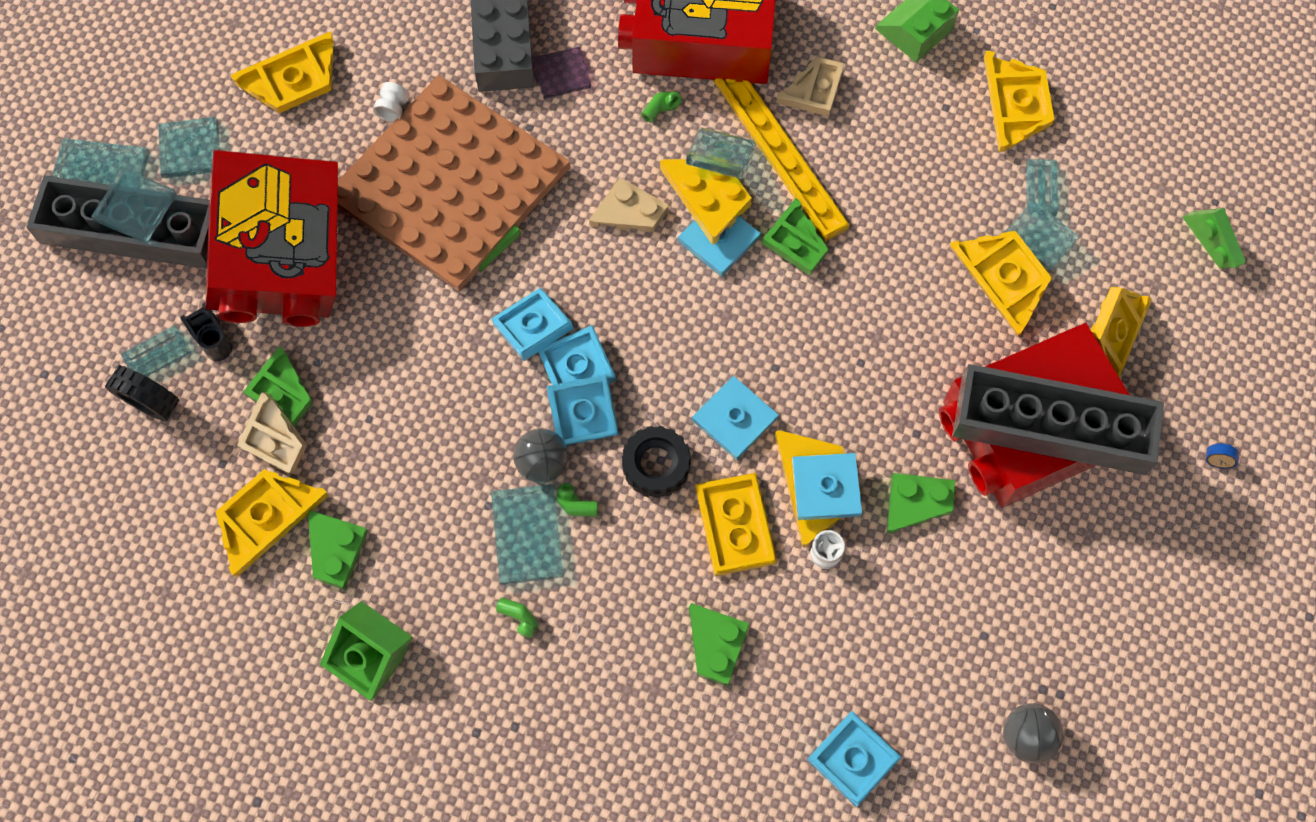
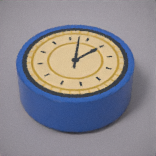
M1217 443L1207 448L1205 461L1210 466L1216 468L1230 469L1238 465L1240 453L1232 445Z

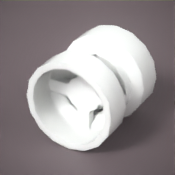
M385 82L380 90L381 98L376 100L373 112L385 121L394 122L397 118L400 119L403 113L401 107L406 105L410 95L401 85Z
M832 530L820 532L815 537L810 550L812 562L822 569L835 567L839 563L845 549L843 538Z

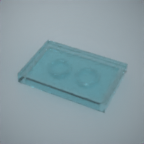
M63 138L52 176L140 189L150 152L146 147Z
M548 484L491 491L500 585L564 577L554 485Z

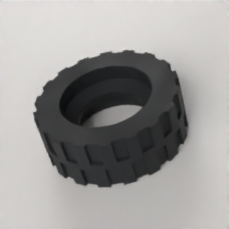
M118 365L105 385V388L125 403L167 422L180 401L174 393L162 385L126 366Z
M648 426L644 430L636 431V434L628 439V443L623 449L622 468L627 483L631 484L634 491L640 492L646 497H667L672 495L674 491L677 492L681 489V485L688 479L691 454H689L688 444H685L684 438L676 434L675 430L671 428L666 429L664 426ZM662 448L669 453L672 465L667 473L661 476H652L643 470L641 458L647 450Z

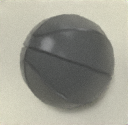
M537 428L524 433L518 439L514 447L513 461L518 472L527 480L534 483H548L557 479L565 470L568 463V449L564 440L556 432Z
M1036 703L1022 704L1011 711L1005 720L1003 738L1010 752L1019 760L1027 763H1042L1054 757L1063 743V727L1059 718L1048 707Z

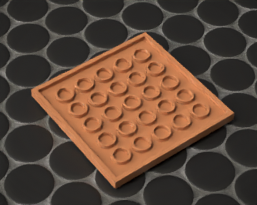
M437 75L403 111L400 119L397 118L338 180L337 207L460 292L479 271V266L514 225L518 227L571 168V164L568 159L440 75Z

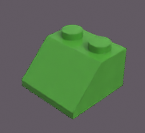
M904 0L875 26V29L914 62H918L954 29L959 9L948 0Z
M361 601L339 617L320 665L372 701L402 662L413 637Z

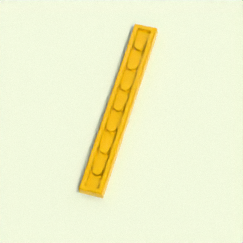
M718 78L713 80L792 197L801 202V209L808 220L811 219L816 232L825 242L848 230L849 223L752 84L744 80L743 82H736V80L731 79L723 81V79Z

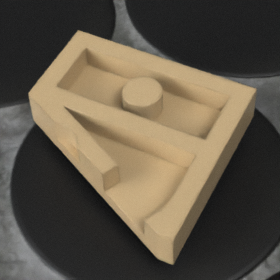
M816 57L805 71L800 72L793 79V83L784 92L781 90L778 93L776 103L829 117L844 63Z
M619 177L590 217L589 225L592 227H599V224L614 225L616 229L621 230L637 229L644 232H654L669 211V205Z
M261 392L237 446L288 473H295L307 444L272 395L267 392Z

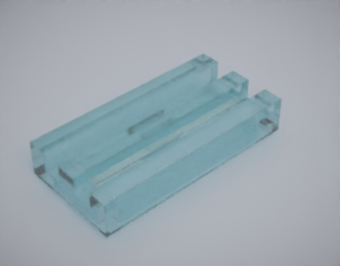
M1027 160L1026 215L1038 213V216H1044L1045 213H1049L1050 216L1056 217L1058 213L1057 160ZM1034 166H1037L1038 205H1035ZM1045 167H1049L1050 205H1045Z
M174 325L125 351L121 356L128 368L147 377L192 352L178 327ZM174 337L176 338V340L162 346L161 348L157 347ZM150 351L146 356L132 362L133 359Z

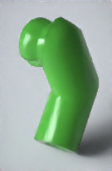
M674 91L655 94L641 113V117L645 121L652 123L659 112L677 109L682 102L681 95Z
M563 483L558 487L556 494L557 502L568 515L597 517L598 501H581L574 492V487L569 483Z
M503 597L499 599L496 605L497 613L518 620L520 625L517 628V632L523 637L531 638L534 635V631L538 630V620L524 604Z

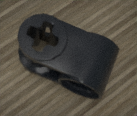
M205 302L202 303L200 309L190 315L180 316L181 321L193 339L197 341L210 360L222 361L230 356L232 344L221 328V323L213 311L205 310ZM219 340L215 345L210 346L213 341Z

